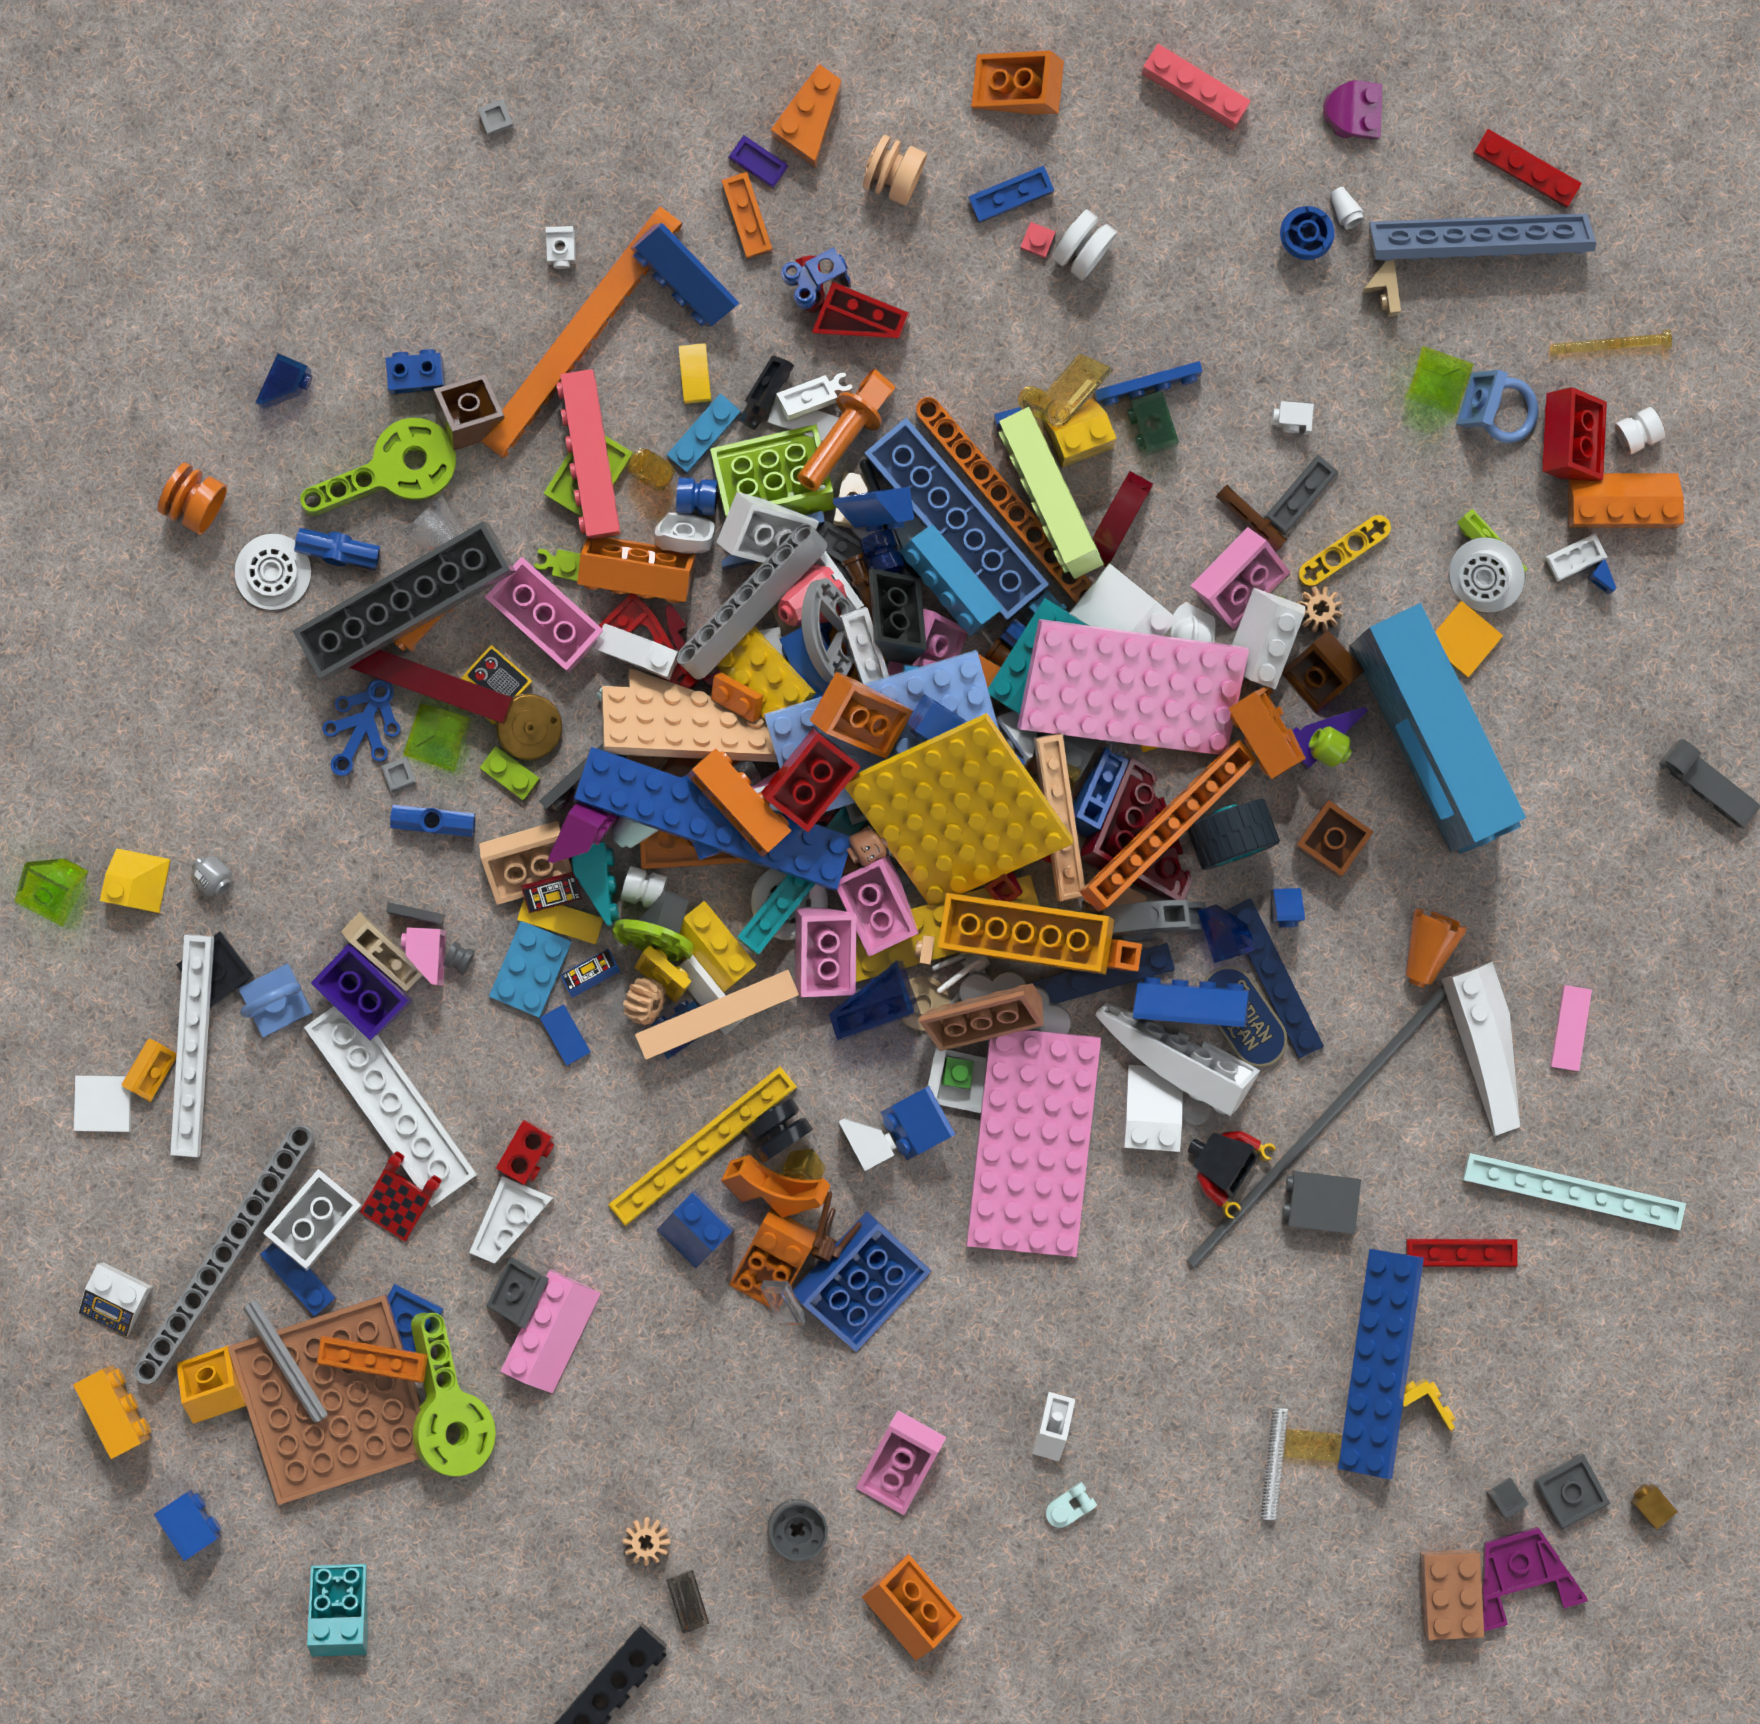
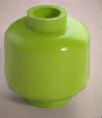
M1331 726L1316 730L1309 742L1311 755L1329 767L1346 763L1352 753V750L1349 748L1350 738Z

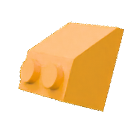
M227 1346L176 1363L181 1404L193 1424L246 1406Z

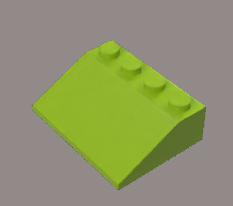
M817 424L710 449L726 518L737 492L764 499L805 516L820 511L825 512L836 509L833 503L834 493L829 475L817 491L807 489L797 479L799 472L821 444ZM813 431L814 437L804 435V433Z

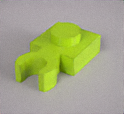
M538 549L537 553L545 555L547 561L544 564L535 563L534 567L536 569L547 570L553 568V577L577 582L580 553L557 549L556 556H552L548 550Z

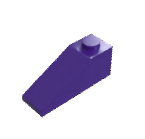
M1361 707L1308 724L1301 730L1296 726L1292 731L1306 758L1300 764L1307 770L1317 761L1311 755V748L1309 747L1310 739L1316 730L1331 726L1345 734L1368 710L1365 707Z

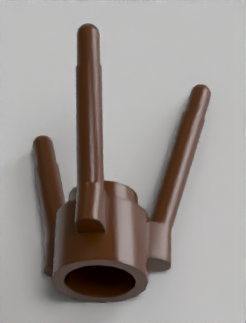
M831 1191L827 1193L817 1234L812 1244L813 1248L810 1252L811 1256L826 1263H830L832 1257L839 1258L844 1247L862 1225L861 1222H857L837 1247L835 1246L836 1240L828 1236L836 1211L834 1208H831L829 1212L833 1195Z

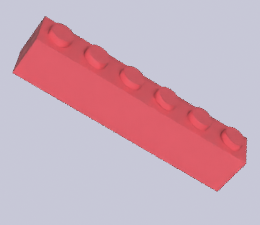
M593 369L560 374L561 382L557 383L559 399L565 400L566 409L561 410L563 425H569L570 436H566L565 439L568 453L573 452L575 463H570L572 480H578L579 490H574L577 507L582 506L583 517H579L581 534L586 533L588 540L621 535L595 373Z

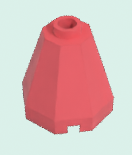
M818 564L812 565L780 600L778 604L780 619L791 626L802 625L803 600L807 588L812 581L827 578L846 597L844 584L840 579L835 581L830 576L834 574L830 567ZM836 604V613L840 617L841 609L839 605ZM819 611V623L829 622Z

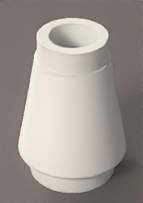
M1339 187L1330 193L1339 225H1343L1348 230L1363 222V209L1344 187Z

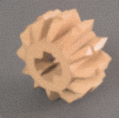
M1317 587L1311 589L1312 596L1304 592L1302 597L1306 602H1297L1305 606L1304 617L1306 616L1307 619L1302 623V626L1305 628L1310 622L1313 623L1311 628L1313 633L1318 630L1319 625L1323 633L1327 632V623L1335 628L1338 623L1334 618H1342L1343 616L1342 612L1335 610L1342 607L1343 603L1341 601L1333 602L1338 594L1334 592L1328 597V587H1323L1320 595ZM1319 603L1323 604V609L1326 608L1327 610L1321 616L1315 614L1317 610H1313V607H1316Z
M637 978L634 984L630 985L628 993H626V1000L623 1002L625 1006L624 1014L632 1022L639 1025L652 1024L655 1018H659L660 1011L664 1009L663 1003L666 1001L664 996L666 989L654 979Z
M645 1517L644 1527H642L638 1520H635L633 1524L637 1531L629 1527L625 1531L633 1537L623 1539V1544L632 1545L625 1551L626 1555L636 1552L637 1554L633 1562L637 1563L640 1556L644 1557L643 1563L645 1566L649 1565L650 1556L655 1563H658L660 1558L657 1552L662 1555H666L668 1552L666 1548L661 1546L670 1544L669 1538H661V1536L668 1532V1529L663 1528L658 1531L659 1520L654 1522L653 1527L649 1526V1517ZM642 1535L644 1538L646 1535L651 1536V1543L654 1545L652 1547L648 1545L647 1548L642 1547L643 1541L640 1537Z

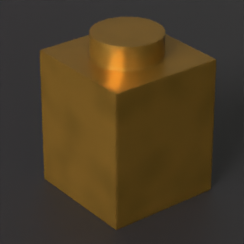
M1652 1483L1649 1486L1646 1484L1640 1486L1633 1493L1635 1498L1631 1500V1503L1656 1530L1678 1513L1658 1487Z

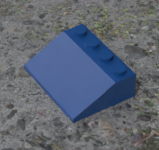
M868 1211L857 1221L861 1222L862 1225L844 1247L839 1258L832 1257L830 1263L820 1260L792 1290V1293L804 1307L856 1352L931 1272L918 1257ZM848 1232L835 1244L836 1247L840 1244V1242L844 1239Z

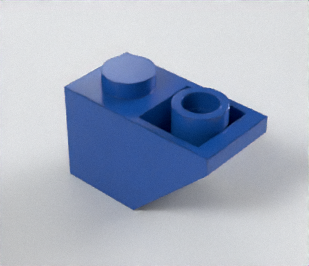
M1301 888L1271 890L1272 923H1279V928H1294L1298 926V922L1305 920Z

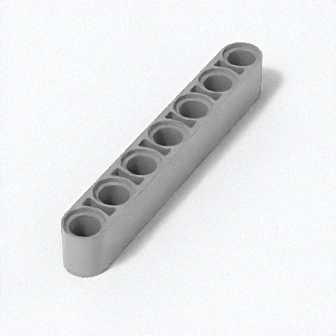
M808 523L797 527L680 649L677 654V662L695 679H702L708 675L824 554L827 549L826 540Z

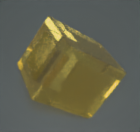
M814 1149L792 1151L786 1160L781 1175L801 1180H817L822 1178L825 1165Z

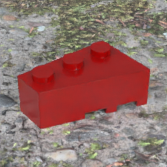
M832 281L812 333L900 339L910 313Z

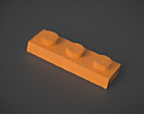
M744 172L721 180L746 258L749 259L773 251L748 173Z

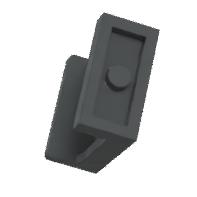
M1293 1170L1292 1176L1287 1175L1285 1191L1290 1192L1289 1203H1284L1282 1219L1287 1220L1286 1225L1291 1227L1355 1234L1361 1179Z

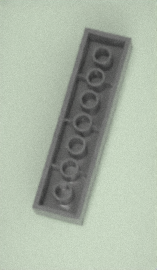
M482 521L293 630V633L317 677L321 680H328L516 571L490 524Z

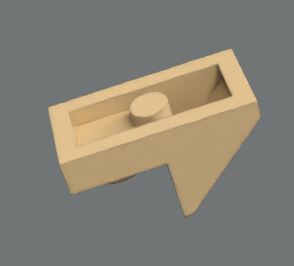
M1394 260L1386 261L1362 291V293L1384 291V294H1380V306L1382 311L1386 310L1387 317L1398 316L1401 312Z

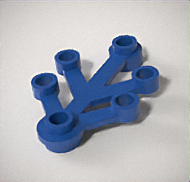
M374 679L368 684L366 691L348 697L340 696L336 699L335 707L342 713L350 711L351 706L366 702L368 704L364 712L337 721L328 720L323 724V733L328 737H335L340 731L356 726L343 753L335 755L331 760L330 766L335 774L347 776L353 771L354 762L352 759L366 731L372 746V758L378 762L387 759L389 753H387V748L382 744L374 716L378 708H380L385 721V734L389 737H396L400 734L401 726L395 721L390 706V701L394 696V688L391 683ZM383 687L385 689L383 697L376 696L377 688ZM342 699H346L349 703L346 709L339 708V702ZM329 724L336 726V731L332 734L326 731V727ZM390 724L397 726L396 733H388L387 728ZM378 748H382L385 751L382 758L375 756V751ZM345 760L348 763V767L342 771L338 768V763Z

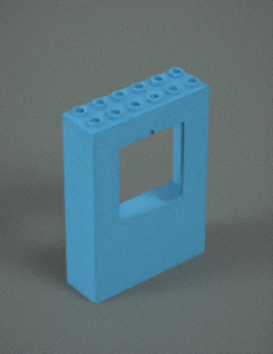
M1422 604L1414 605L1369 627L1349 646L1358 664L1365 670L1363 674L1450 852L1458 850L1459 854L1483 846L1495 840L1496 837L1522 827L1519 821L1526 819V816Z

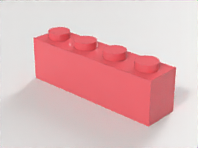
M1160 44L1156 45L1143 66L1142 75L1233 131L1251 102L1248 98Z

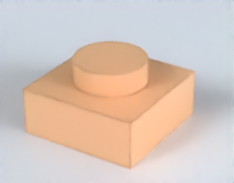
M923 935V941H917L915 957L920 958L919 964H931L934 937Z

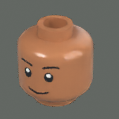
M870 826L865 827L849 837L850 848L847 849V852L854 864L860 862L865 867L886 857L888 843L885 838L878 835L874 828Z

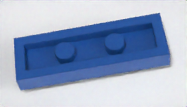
M1043 165L970 195L968 199L978 223H981L1054 193V188Z
M274 1243L260 1254L314 1317L336 1298L311 1268L307 1271L303 1269Z

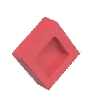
M1030 222L1020 249L1046 258L1056 232Z

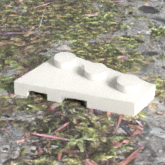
M502 1176L469 1253L495 1264L554 1197Z

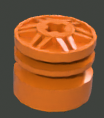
M184 462L175 470L164 486L157 511L164 516L169 514V518L173 521L178 520L184 514L182 525L201 535L210 527L223 505L228 486L211 476L201 483L203 472L199 469L193 471V467Z

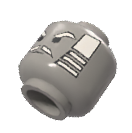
M203 856L193 863L191 881L204 895L218 897L231 886L232 872L218 857L210 856L205 858Z

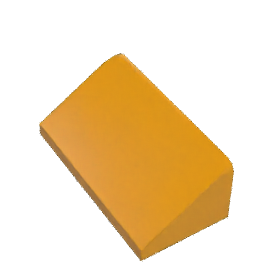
M149 1038L123 1080L122 1087L151 1102L175 1062L177 1053Z

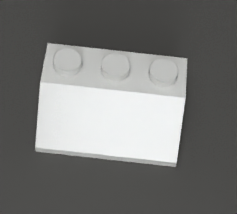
M1253 588L1232 643L1234 646L1249 649L1244 677L1276 689L1304 617L1305 606Z

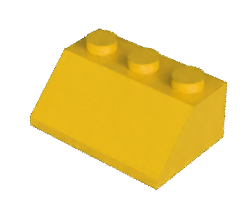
M703 901L684 917L679 934L693 943L694 951L692 955L723 993L757 967V964L706 901Z

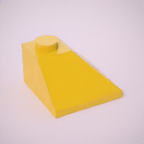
M116 848L105 873L100 901L160 913L171 859Z

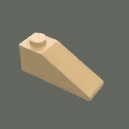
M361 912L341 931L354 947L406 992L423 975L405 956V952Z

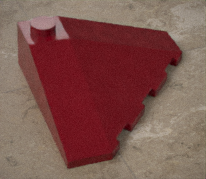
M1132 757L1129 758L1128 765L1101 829L1086 837L1080 852L1081 860L1101 871L1167 806L1164 797L1158 799L1155 795L1152 785L1153 782L1158 780L1153 769ZM1179 839L1132 884L1168 900H1185L1193 879L1189 870L1184 872L1181 869L1178 855L1183 854Z

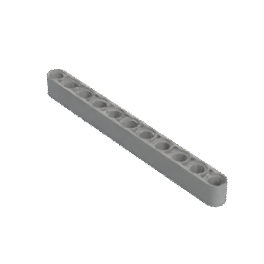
M298 1125L289 1130L136 1364L134 1375L140 1383L150 1384L162 1377L313 1146L315 1133L311 1127ZM299 1130H304L308 1135L305 1145H299L295 1140V1135ZM284 1153L290 1154L293 1159V1163L288 1169L283 1168L280 1164V1157ZM269 1176L277 1180V1188L273 1192L268 1191L265 1187V1180ZM254 1199L262 1204V1211L259 1215H255L250 1211V1203ZM238 1223L244 1224L247 1228V1234L244 1238H239L235 1235L234 1228ZM223 1246L228 1247L232 1252L229 1261H223L219 1256V1251ZM207 1270H212L216 1274V1282L213 1285L207 1284L204 1280V1274ZM192 1293L198 1294L201 1298V1304L198 1308L192 1307L189 1303V1296ZM177 1316L182 1317L186 1322V1327L183 1331H178L174 1327V1319ZM161 1340L168 1341L171 1346V1350L167 1355L162 1354L158 1349V1344ZM146 1363L152 1364L155 1368V1375L152 1378L144 1375L143 1367Z

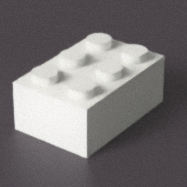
M318 1169L263 1234L307 1271L359 1211L361 1204Z

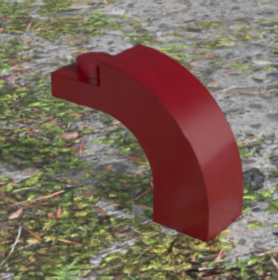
M1129 471L1092 538L1104 563V567L1111 563L1154 484Z

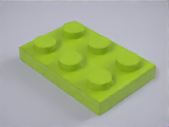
M605 435L614 487L634 453ZM573 452L568 453L543 494L579 517H583L582 506L577 507L574 490H579L578 480H572L570 463H575Z

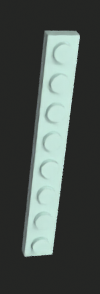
M1468 1153L1462 1179L1676 1230L1681 1229L1686 1203L1472 1153Z

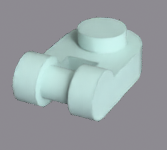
M1079 1482L1049 1503L1046 1509V1517L1052 1526L1063 1528L1094 1509L1097 1503L1093 1498L1090 1499L1085 1492L1086 1487L1082 1482ZM1074 1497L1080 1503V1506L1076 1509H1073L1069 1503Z

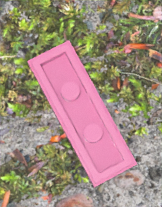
M1563 985L1550 1067L1579 1071L1592 993L1591 989Z

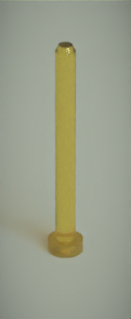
M1663 329L1662 334L1553 343L1549 346V351L1551 354H1565L1663 345V348L1667 349L1672 347V335L1670 329Z

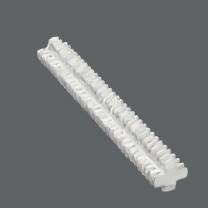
M1273 1408L1275 1411H1272L1275 1413L1272 1415L1275 1418H1272L1274 1421L1271 1422L1274 1424L1271 1425L1273 1428L1270 1429L1273 1430V1432H1270L1273 1435H1270L1272 1439L1269 1440L1272 1442H1269L1271 1446L1268 1447L1271 1449H1268V1451L1271 1452L1268 1453L1270 1456H1267L1270 1458L1267 1460L1270 1463H1267L1269 1466L1266 1467L1269 1469L1266 1470L1268 1473H1265V1475H1268V1477H1265L1268 1480H1265L1267 1484L1264 1485L1267 1487H1264L1266 1491L1263 1492L1266 1494H1263V1496L1266 1497L1263 1498L1265 1501H1262L1265 1503L1262 1505L1265 1508H1262L1264 1511L1261 1512L1264 1514L1261 1515L1262 1519L1275 1520L1277 1515L1276 1505H1278L1277 1498H1279L1278 1491L1282 1470L1281 1460H1283L1282 1453H1284L1283 1446L1287 1425L1286 1415H1288V1409Z

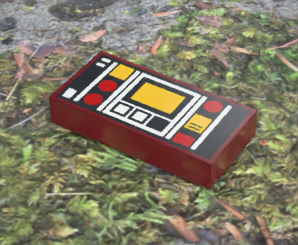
M573 872L521 885L529 913L582 899L578 880Z

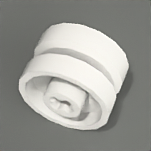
M1088 209L1067 229L1051 257L1059 265L1065 266L1077 256L1071 266V274L1081 281L1094 269L1118 234L1115 229L1105 224L1092 235L1098 224V217Z

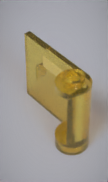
M1079 353L1046 392L1036 386L1025 387L1018 396L1019 407L1022 410L1029 407L1035 417L1053 426H1064L1111 374L1113 369Z

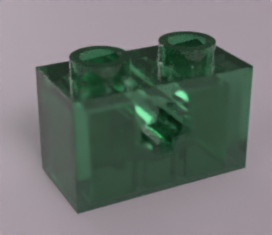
M1163 391L1131 400L1130 409H1127V414L1131 425L1136 424L1139 434L1135 435L1139 451L1144 450L1146 456L1177 447L1179 440ZM1149 418L1153 422H1158L1154 431H1152L1151 427L1145 426Z

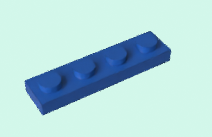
M1200 361L1094 390L1093 396L1098 404L1102 403L1103 407H1108L1119 403L1118 399L1129 396L1130 400L1145 396L1144 391L1155 389L1156 393L1171 389V384L1181 381L1182 385H1188L1197 382V377L1201 376L1203 372Z

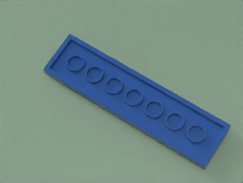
M1369 1249L1338 1469L1385 1479L1393 1478L1424 1257Z

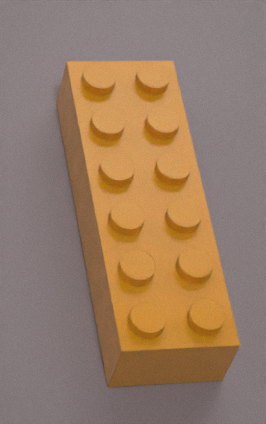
M946 893L938 948L950 952L1106 975L1115 920L1103 915Z

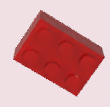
M813 727L761 793L767 801L809 832L861 766Z

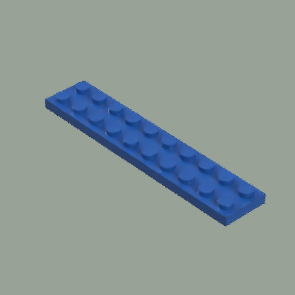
M594 747L589 749L573 799L575 802L834 891L838 889L848 856L847 849L850 848V836L816 824L807 832L784 813L773 810L776 814L780 813L787 819L791 832L765 856L761 857L692 781Z

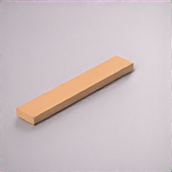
M1063 734L1033 738L1041 792L1073 837V845L1050 854L1057 901L1062 902L1081 898L1083 896L1079 891L1085 887Z
M786 970L635 1034L645 1060L799 996V993L789 970Z

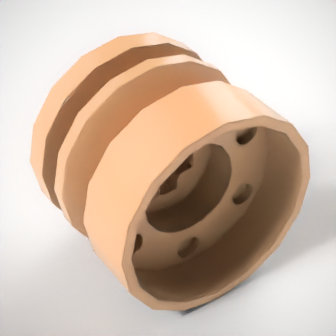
M884 134L868 159L862 188L869 191L875 180H877L875 194L879 195L886 185L891 186L889 200L906 206L920 178L928 152L910 146L904 156L900 155L901 141L896 140L892 149L889 150L891 137Z

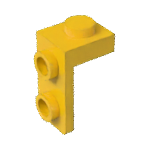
M1424 1378L1417 1383H1414L1413 1380L1407 1382L1403 1407L1427 1394L1449 1431L1454 1430L1455 1427L1452 1422L1456 1419L1448 1406L1443 1407L1438 1398L1442 1395L1435 1383H1429Z

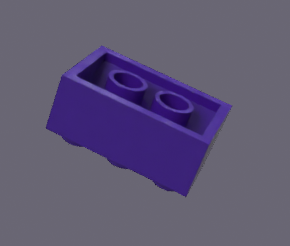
M348 943L311 982L370 1041L392 1023L413 1001L389 976L351 943Z

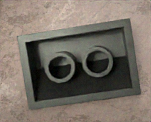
M871 568L869 570L875 644L887 661L912 665L927 650L920 578Z

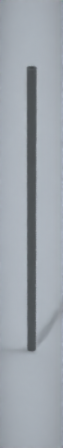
M1443 985L1239 1203L1241 1211L1235 1208L1230 1213L1234 1218L1226 1217L1187 1259L1194 1268L1447 997Z

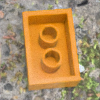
M114 1365L101 1369L73 1384L110 1459L151 1439L149 1433H151L150 1425L144 1417L140 1418L136 1410L139 1408L138 1402L132 1393H127L123 1385L126 1383L125 1376L119 1368L115 1369Z

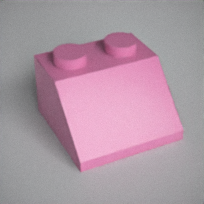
M407 928V933H402L401 950L406 951L405 956L432 985L443 986L446 931L441 929Z

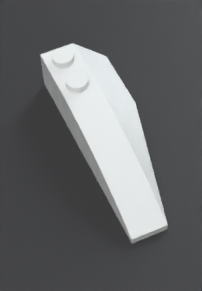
M1491 961L1442 978L1441 980L1493 1135L1496 1136L1520 1127L1510 1012L1493 962Z
M1106 1002L1095 1014L1115 1038L1144 1064L1170 1083L1187 1092L1194 1100L1203 1101L1211 1105L1215 1111L1221 1114L1231 1116L1239 1108L1260 1072L1259 1069L1210 1043L1203 1041L1202 1046L1187 1041L1189 1035L1179 1031L1178 1035L1165 1032L1163 1024L1155 1021L1139 1022L1140 1019L1133 1018V1012Z

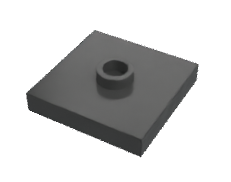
M509 1257L486 1307L525 1329L549 1278L523 1262Z
M1583 1453L1534 1479L1561 1530L1611 1504Z

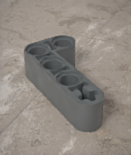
M1684 739L1676 741L1661 759L1659 765L1663 769L1665 767L1671 771L1669 774L1685 786L1687 784L1691 786V791L1708 803L1710 801L1714 804V809L1736 826L1744 829L1758 812L1760 805L1700 758L1701 752L1695 746Z

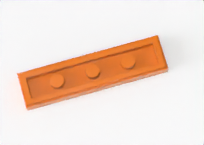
M321 1336L317 1364L422 1383L425 1378L428 1354Z

